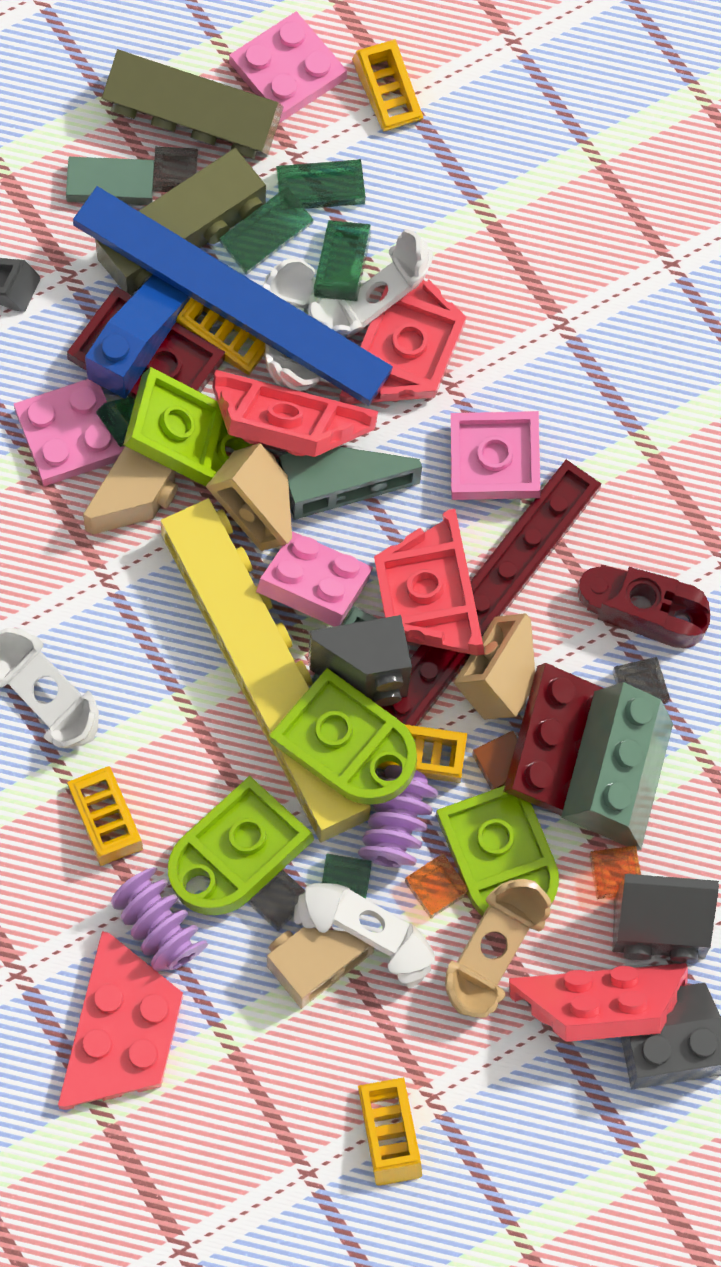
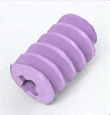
M399 765L387 766L384 770L387 777L385 781H392L398 778L402 772ZM416 770L411 783L399 796L384 803L373 804L377 813L371 814L368 819L371 830L366 831L363 835L362 840L366 847L360 848L358 851L360 857L385 867L398 868L401 865H416V858L408 854L406 850L407 848L419 849L422 846V842L411 834L412 831L425 832L428 827L426 823L417 819V815H431L432 807L422 800L423 798H436L438 796V791L428 785L427 777Z
M153 867L136 874L121 885L113 895L111 905L116 910H123L120 917L125 925H133L131 930L133 939L138 941L144 940L141 945L143 954L147 956L154 955L151 961L152 968L156 971L174 970L198 956L208 946L206 940L191 943L190 939L198 931L196 925L181 928L180 924L186 918L188 912L186 909L174 913L170 911L178 897L176 894L163 898L160 896L168 882L166 879H162L152 883L150 878L158 869Z

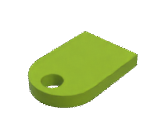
M152 367L142 374L124 446L199 484L207 486L229 458L226 454L225 446L236 451L254 445L245 442L242 438L228 434L216 400Z
M326 668L269 735L270 742L339 794L356 803L371 805L394 799L409 786L416 772V745L408 728L328 668ZM392 761L401 767L402 772L395 780L385 781L376 775L377 767L383 762Z
M249 776L176 843L168 861V877L176 896L190 910L203 915L227 914L246 904L314 841V837L306 826ZM193 877H208L210 884L205 891L193 894L186 890L187 883Z
M505 786L436 810L435 814L469 900L482 917L489 906L485 901L486 898L502 883L516 879L535 881L548 895L551 905L554 902L559 886L558 868L532 804L503 792Z

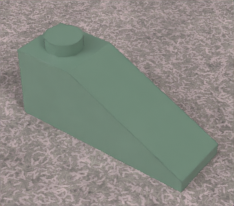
M336 447L316 457L308 455L295 456L286 451L284 455L279 456L278 463L288 475L290 509L294 520L420 484L422 473L420 459L345 447Z

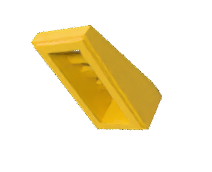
M396 39L355 52L352 60L356 72L383 132L420 121L424 118ZM387 61L388 68L373 72L372 65ZM393 75L395 82L378 87L376 80ZM400 90L402 96L383 101V94ZM406 104L408 112L389 117L388 109Z
M190 298L177 316L176 322L225 351L224 361L249 376L263 358L264 353H266V346L263 341ZM203 311L206 312L207 315L204 317L202 322L198 324L196 320L199 318ZM219 320L223 324L213 335L209 331L216 321ZM234 329L239 333L228 346L224 341ZM249 338L254 343L243 357L238 351Z
M405 725L415 739L417 752L416 770L430 779L461 783L467 733ZM425 742L433 743L431 764L422 763ZM442 745L451 747L449 766L440 765ZM387 761L381 763L377 768L385 770V768L389 765L398 764L392 761Z
M110 766L67 782L100 866L143 850L141 837ZM104 781L106 782L108 789L85 798L83 797L81 790ZM112 797L114 804L90 813L87 806ZM115 813L119 814L120 819L96 828L94 821ZM125 828L127 834L104 843L102 842L101 836Z
M404 1077L359 1085V1097L376 1185L381 1186L421 1178V1159ZM398 1098L399 1101L397 1105L376 1109L371 1107L373 1102ZM402 1117V1122L375 1127L374 1122ZM404 1136L406 1138L405 1142L379 1146L378 1141Z

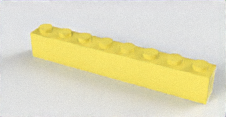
M208 498L161 519V535L319 842L322 843L368 821L371 806L369 804L356 803L345 798L270 742L269 735L308 691L309 686L313 685V682L303 661L295 663L288 649L293 645L287 629L282 622L275 625L268 611L273 608L270 598L256 592L258 586L254 585L249 575V572L253 571L251 562L244 548L241 546L236 549L229 535L233 533L227 515L223 509L216 511Z

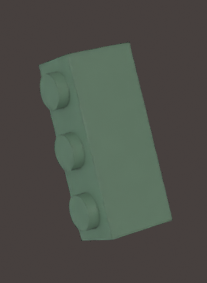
M625 682L594 691L561 818L636 851L642 849L673 727V722L661 699Z

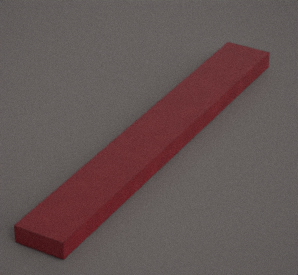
M567 459L541 490L540 498L534 499L470 581L481 636L484 635L494 617L504 615L601 489L602 483ZM421 644L410 658L412 670L407 697H401V701L396 704L380 707L403 724L418 726L466 664L471 654Z

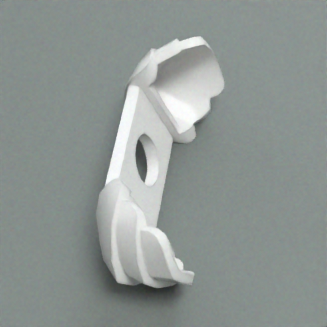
M405 229L398 236L396 245L389 249V255L393 262L345 299L339 293L334 292L331 293L329 298H319L316 302L310 303L308 305V314L344 337L352 336L362 331L365 326L410 291L418 287L424 280L432 263L433 251L428 249V243L421 239L419 234ZM382 285L388 286V293L384 299L377 303H369V296L375 288Z
M298 258L283 260L279 265L274 266L270 274L265 278L263 284L265 289L303 312L304 308H308L310 303L316 302L313 295L317 286L313 278L315 270L312 266ZM265 343L266 353H264L266 367L278 386L303 391L320 381V376Z
M4 628L0 630V688L7 684L11 686L49 727L43 737L55 746L71 748L94 741L98 731L99 711L93 695L89 691L81 695L41 652L44 644L38 637L18 628ZM44 677L54 679L58 686L56 697L49 703H40L34 696L36 682Z
M313 883L305 887V892L299 895L298 903L294 908V922L296 924L303 925L308 929L316 927L322 933L327 932L334 924L390 956L388 970L390 973L397 974L398 980L408 988L418 985L431 971V964L435 962L434 951L422 932L413 924L405 922L351 891L350 888L338 884ZM371 915L380 921L383 930L378 933L366 930L361 925L359 916Z

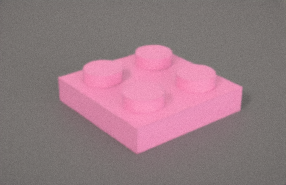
M297 11L229 54V64L256 95L279 102L284 106L279 123L347 79V69Z
M89 379L14 403L15 413L44 487L115 463L124 449L121 436L100 385Z
M539 411L450 413L452 500L540 498Z
M292 531V539L288 544L281 547L263 573L256 592L333 627L339 626L369 581L373 567L358 561L351 555L340 553L318 543L310 537L302 536Z

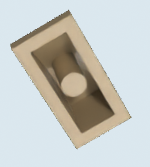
M261 443L233 451L207 484L206 488L260 551L288 544L292 539L288 475L278 465L274 455L266 450Z
M125 446L83 513L85 531L94 535L154 519L160 507L167 508L177 493L178 485L175 483V471Z
M526 613L494 617L482 636L485 655L476 656L471 654L454 681V685L484 720L516 717L526 705V699L530 694L535 675L532 624L530 617Z
M303 927L294 935L290 930L286 931L270 944L268 949L271 952L267 955V967L302 1009L372 955L375 948L346 931L328 930L322 933L316 928L308 929Z

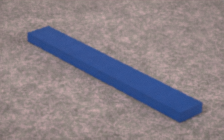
M96 186L73 218V226L367 406L371 404L392 372L393 366L98 186Z

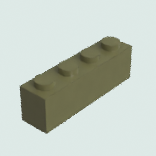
M119 49L116 51L102 95L103 100L113 104L111 108L113 113L135 119L137 112L153 117L150 125L175 133L177 125L193 130L190 138L215 146L217 139L232 143L231 150L236 148L242 156L255 159L257 152L265 155L269 154L284 108L279 102Z
M234 148L139 210V212L198 248H201L207 243L215 244L222 240L228 234L230 228L242 220L250 221L258 216L266 205V184L238 150ZM95 239L98 261L125 292L131 295L140 289L153 275Z

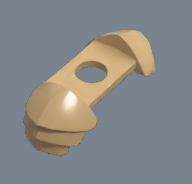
M527 879L510 880L500 884L486 898L485 901L489 904L487 910L458 961H451L446 971V992L452 1006L459 1014L485 1018L497 1009L498 1003L505 998V991L498 986V983L529 929L538 932L542 931L545 926V920L550 916L551 900L535 881ZM490 932H499L506 940V948L503 954L497 958H487L481 951V941Z

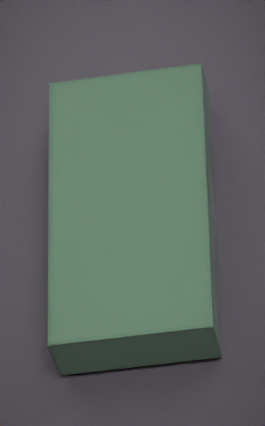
M68 157L67 202H86L93 190L98 186L126 204L148 205L152 203L154 160Z

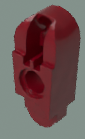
M602 564L601 567L588 569L580 578L577 592L579 599L587 607L588 611L599 615L598 620L671 647L684 649L695 646L703 639L710 625L709 601L704 592L693 585L679 582L677 579L629 567L628 571ZM643 596L650 601L652 606L645 609L638 608L631 602V598ZM685 615L689 619V622L683 619L676 618V616Z

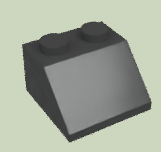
M401 615L310 630L308 663L311 671L320 676L328 668L379 706L393 705L401 701V697H407L412 664Z
M624 874L614 899L612 952L624 953V958L639 961L649 960L652 958V955L670 956V961L679 964H693L698 962V958L705 959L711 948L719 881Z
M705 982L680 986L677 991V1003L673 1011L667 1014V1022L660 1034L621 1037L631 1090L721 1075V1016Z

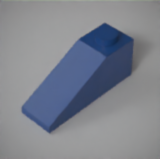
M152 275L108 321L86 354L87 379L126 399L176 323L177 316L191 297L157 276Z

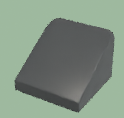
M0 258V305L15 311L25 312L40 282V276L25 260Z

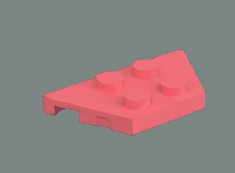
M423 280L416 289L410 291L369 324L360 347L393 366L391 374L371 403L436 397L465 326L466 316L452 302L446 301L442 297L441 291L430 280ZM387 285L385 286L380 301L384 299L388 293ZM343 390L339 395V402L347 404L362 403Z
M216 370L214 373L212 388L227 432L231 436L242 438L247 443L254 445L261 443L285 449L288 453L295 456L308 455L316 457L371 432L376 427L378 411Z
M449 509L442 514L443 521L426 532L419 528L407 535L400 544L392 545L374 556L385 618L401 615L406 641L476 656L485 655L456 509Z
M102 931L58 1103L59 1109L69 1110L73 1109L75 1105L100 1099L106 1101L121 1097L125 1093L133 1091L143 1092L162 1086L183 1000V992L108 932Z
M686 963L635 968L631 966H618L612 970L589 972L585 970H572L565 974L509 978V995L515 1002L525 999L530 1003L531 1015L541 1023L551 1026L553 1032L565 1042L660 1034L667 1022V1014L673 1011L677 1003V991L680 986H686L688 983V966Z

